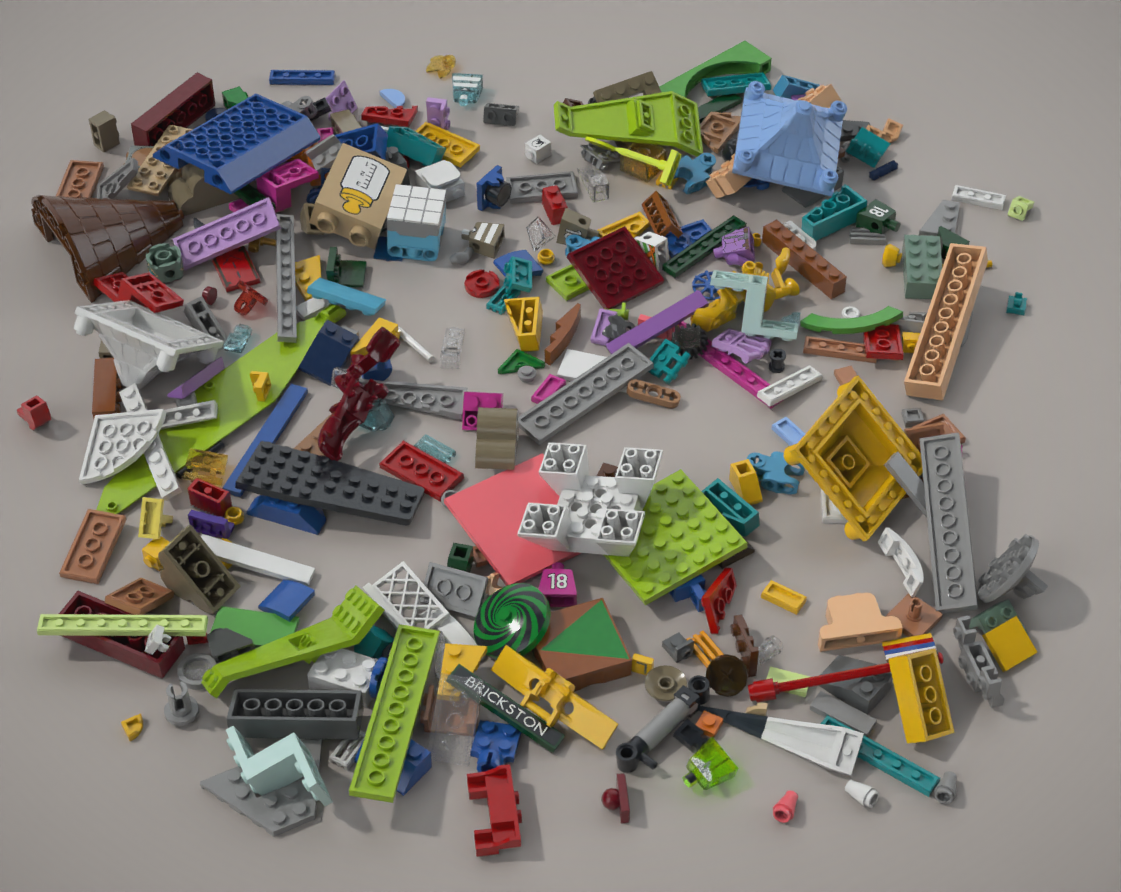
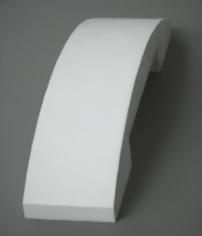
M885 528L878 544L886 556H893L906 577L903 582L911 597H915L924 579L921 564L910 546L893 530Z
M427 610L418 615V618H426ZM432 610L430 618L440 616L442 614L441 610ZM451 615L434 628V630L440 631V636L448 644L477 645L469 633Z

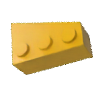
M540 297L504 299L507 314L521 351H538L540 349L543 318Z

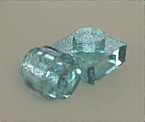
M245 324L236 325L234 333L229 334L223 345L224 350L242 353L248 338L251 336V327Z

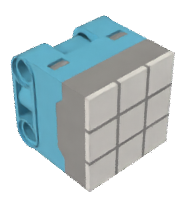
M395 185L387 216V251L389 255L397 258L435 261L437 259L440 249V237L443 235L446 223V190Z

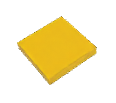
M1017 616L982 635L1002 672L1009 670L1037 653Z

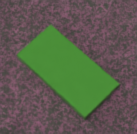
M221 606L218 609L211 631L217 628H228L252 639L256 648L296 632L300 619L295 616L289 622L275 613Z

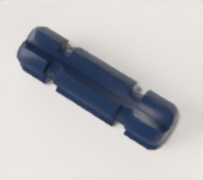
M892 160L870 171L869 178L873 181L881 178L891 171L898 169V163Z

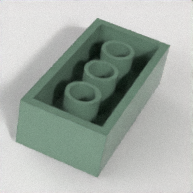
M904 235L902 259L905 298L932 300L942 270L940 236Z

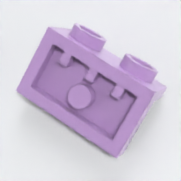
M428 97L426 100L427 122L449 130L450 120H448L450 107H447V100Z

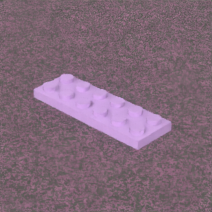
M268 197L174 238L173 242L181 250L184 270H187L281 229L273 204Z

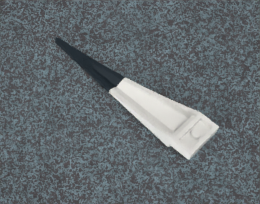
M700 706L699 710L701 712L705 710L723 718V722L826 769L852 776L864 733L839 726L773 718Z

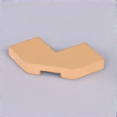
M888 118L883 131L869 124L866 129L891 143L898 139L903 125Z

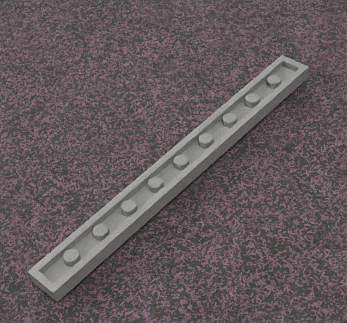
M276 214L281 229L276 231L277 342L296 343L294 215Z

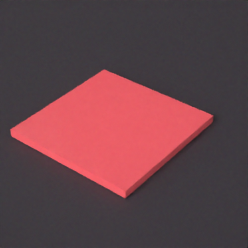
M543 453L516 465L514 470L507 469L444 498V504L495 572L500 574L499 577L506 586L522 583L542 573L545 569H551L555 562L563 563L581 554L578 552L553 551L517 535L528 503L557 505L560 497L539 475V469L544 458Z

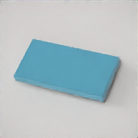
M320 277L309 285L307 293L311 294L315 299L323 298L329 300L331 304H341L349 310L362 311L367 316L375 315L386 303V299Z

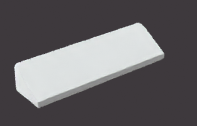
M214 400L166 409L167 414L161 430L217 419L218 405Z

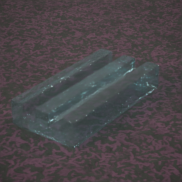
M426 434L414 445V447L445 464L451 460V457L454 458L456 456L455 450Z

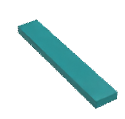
M828 715L821 722L824 725L845 727L853 730ZM863 736L858 758L928 797L932 794L940 782V777L870 738Z

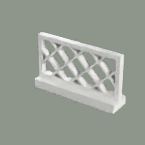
M404 561L373 585L367 583L363 586L366 594L385 609L382 614L396 630L399 624L415 627V622L425 623V629L433 630L450 617L449 612ZM403 569L407 572L406 579H396L397 574ZM384 584H391L390 591H380L379 588ZM395 584H405L403 592H395ZM409 584H418L417 592H407ZM393 596H402L401 604H392ZM406 597H416L415 604L406 605ZM420 597H429V604L419 605ZM404 609H413L412 618L403 617ZM427 610L426 618H416L417 611ZM432 610H441L442 614L440 616L430 618Z

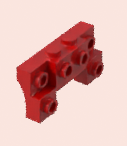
M510 764L499 765L494 769L484 772L467 774L469 800L487 798L491 825L489 829L474 830L476 856L499 854V849L521 847L519 823H522L521 810L516 809V805L520 804L519 793L514 791Z

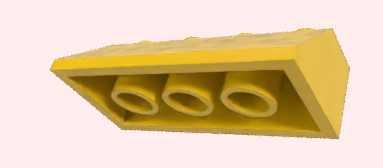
M936 648L888 658L907 743L926 742L955 733Z

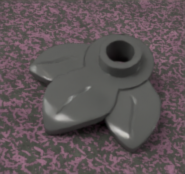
M612 315L608 317L610 325L603 330L602 335L614 340L626 333V328L631 330L635 325L631 322H626L621 316Z

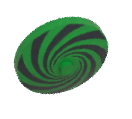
M526 583L511 584L497 590L483 603L475 618L474 638L478 646H487L486 655L497 660L505 645H508L522 656L526 655L539 644L548 629L551 610L547 598L536 587Z

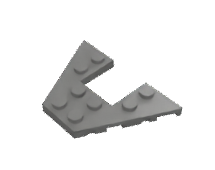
M304 739L302 742L311 752L320 772L323 739ZM238 766L200 781L202 789L205 788L217 796L218 800L226 802L230 808L250 818L254 824L263 827L273 837L311 822L316 817L317 802L311 792H308L302 783V780L305 779L304 776L296 780L295 783L256 798L250 785L243 781L240 774L243 770Z

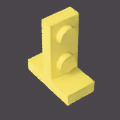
M142 497L138 537L160 539L161 527H166V523L173 524L172 515H163L164 499Z

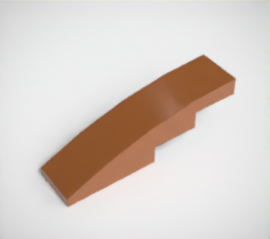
M577 303L556 322V331L550 336V345L544 350L546 364L551 366L571 342L581 318V304Z

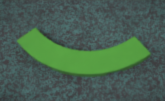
M887 306L876 313L856 318H829L811 313L800 321V327L816 332H822V330L832 331V334L862 333L875 330V327L883 324L887 326L903 317V311Z

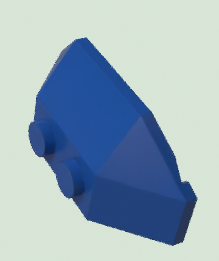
M264 495L254 498L246 511L247 515L319 535L326 523V517L321 508L291 503Z

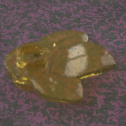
M453 55L434 56L430 59L431 63L428 64L426 72L437 71L441 79L447 76L451 69L455 67L456 59Z

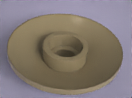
M663 665L655 667L645 677L646 691L650 696L660 701H672L674 693L683 685L687 687L685 675L673 666Z

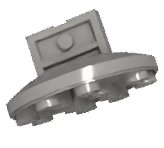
M1025 534L1019 540L1015 538L1009 544V548L999 558L995 557L989 563L990 569L978 580L981 583L977 592L979 599L984 603H988L1002 597L1012 589L1018 597L1025 599L1034 594L1043 593L1048 585L1029 570L1035 560L1039 547V541L1034 536Z

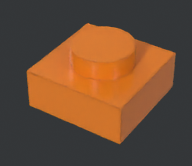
M704 710L695 725L704 731L703 735L714 739L723 724V718Z

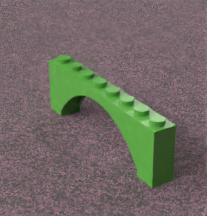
M743 41L659 87L661 92L673 91L686 98L691 89L704 78L725 74L761 72L766 74L771 71L772 58L747 41Z

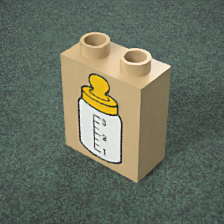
M343 143L316 199L309 223L316 225L324 233H335L345 237L356 246H367L375 249L387 221L395 185H402L407 169Z

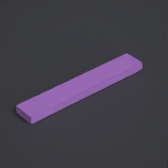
M697 290L607 343L606 348L610 354H613L628 343L637 349L694 315L696 309L706 308L709 304L702 293Z

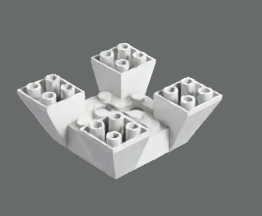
M549 442L539 469V475L560 497L557 505L528 503L517 533L518 537L553 551L629 557L638 540L645 516V511L642 510L655 483L664 453L663 450L624 447L616 476L602 477L589 476L587 445Z

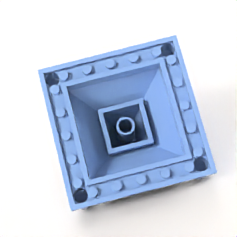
M751 82L748 88L746 87L732 173L832 197L834 187L838 181L836 169L842 123L847 112L846 104L841 101H834L830 108L821 107L805 100H792L764 93L765 87L761 82Z

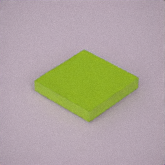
M572 264L546 276V282L566 301L590 290Z

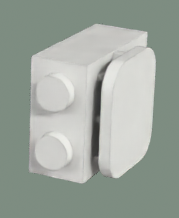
M442 160L415 171L416 185L418 187L446 190V202L465 196L464 181L460 178L458 169L451 162Z

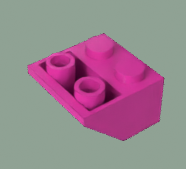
M465 391L462 430H477L479 407L503 408L504 393Z

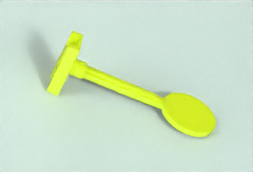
M591 137L585 138V141L598 147L618 152L623 156L658 167L659 170L663 171L660 182L667 186H671L682 154L678 153V151L671 149L667 161L657 160L625 148H617Z

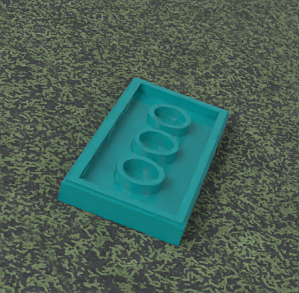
M763 72L701 79V86L708 97L745 93L746 87L748 88L749 84L753 81L761 82L765 87V91L771 90V83Z

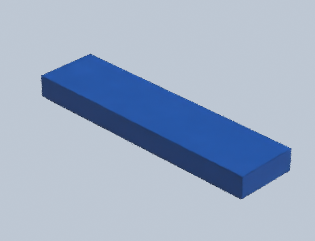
M271 70L269 83L281 85H334L335 71Z

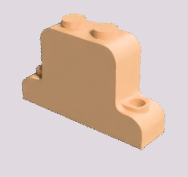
M871 593L838 595L831 597L827 602L825 616L828 625L820 628L818 647L820 652L901 639L903 627L897 617H884L881 615L876 598Z

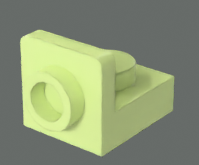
M1021 196L1012 199L1008 216L1023 221L1027 211L1033 208L1035 202Z

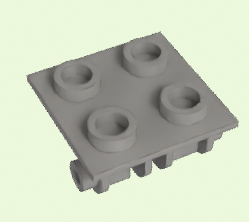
M591 143L580 145L583 148L581 152L582 158L600 171L608 169V162L625 161L618 152L606 150Z

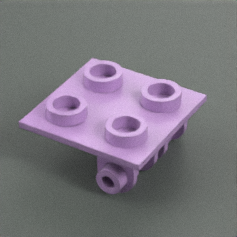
M345 80L326 97L332 110L331 113L347 109L353 113L358 108Z

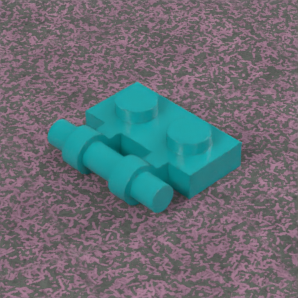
M665 338L649 359L653 362V369L648 372L657 378H660L663 373L667 376L663 381L669 385L672 380L678 377V372L682 367L688 364L691 355L688 352H685L682 356L678 355L681 348ZM673 360L676 361L677 363L674 365L672 369H670V364L673 362Z

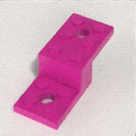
M296 159L277 166L257 178V190L276 204L275 213L284 211L292 207L291 188L309 183L319 178L318 171L300 159ZM241 199L229 203V209L232 212L249 206Z

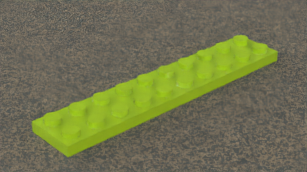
M398 625L351 781L349 796L393 803L440 637V631Z

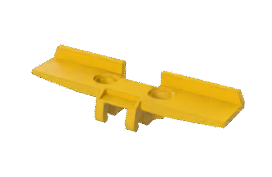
M505 645L491 668V671L525 695L520 705L528 708L547 722L546 725L549 727H553L560 720L572 730L604 750L619 725L616 721L574 693L576 687L574 684L558 675L551 668H547L544 672L508 645ZM534 679H538L539 682H537L535 688L532 689V681ZM540 697H542L551 704L550 706L554 711L550 714L533 701H539ZM571 702L574 706L571 714H567L564 710L565 704Z

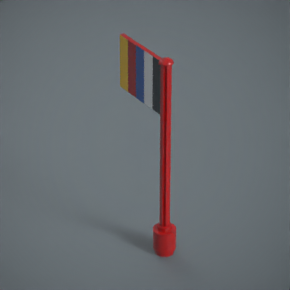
M931 633L882 642V647L887 662L885 664L778 683V681L773 682V678L754 681L753 684L748 685L750 700L757 703L777 699L776 695L780 694V692L889 673L891 670L888 658L933 649L936 646ZM937 652L938 660L941 665L943 664L944 657L942 653Z

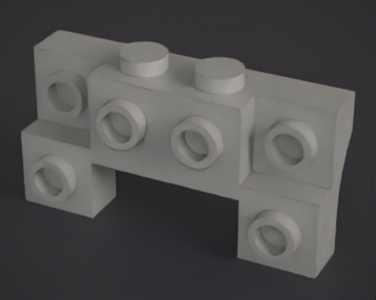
M970 615L957 618L953 633L958 640L961 654L958 657L959 666L961 669H964L968 684L972 685L975 693L982 691L984 699L988 700L991 708L1002 706L1004 703V697L1000 694L1002 680L1001 678L997 679L999 673L983 641L975 642L976 629L969 630Z

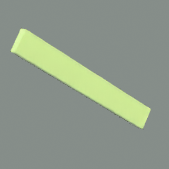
M40 614L37 634L149 636L154 627L160 625L165 627L163 634L169 636H206L208 617L207 615Z

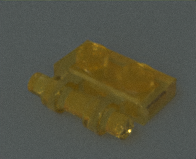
M190 448L186 468L193 469L192 473L184 472L183 479L193 482L196 478H199L213 485L222 486L223 478L216 477V474H225L228 455ZM199 471L209 472L210 476L199 474Z

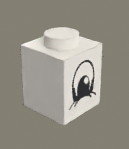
M542 135L536 136L525 143V156L536 164L551 156V142Z

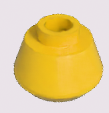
M892 244L886 245L882 265L884 267H892L900 263L902 259V253H899L900 249Z

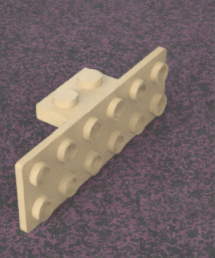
M169 125L138 169L137 175L127 185V189L159 196L167 183L170 187L176 179L182 177V168L176 169L153 158V154L193 129Z

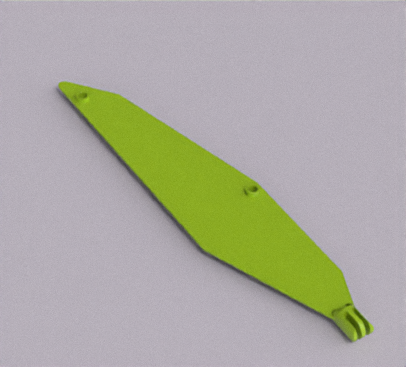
M331 304L315 317L296 323V343L277 342V333H275L196 389L194 392L197 403L211 400L217 403V419L159 431L158 435L174 473L274 403L297 372L301 361L326 320L337 323L346 316V311L338 305ZM251 371L268 372L272 386L265 402L257 400L250 378ZM144 453L127 468L117 473L104 487L96 510L119 514L157 487Z

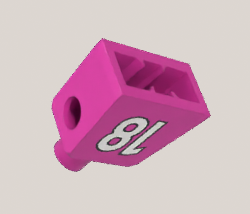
M561 562L553 563L552 569L543 570L538 590L547 598L550 607L577 605V591L573 571L571 569H564V564Z

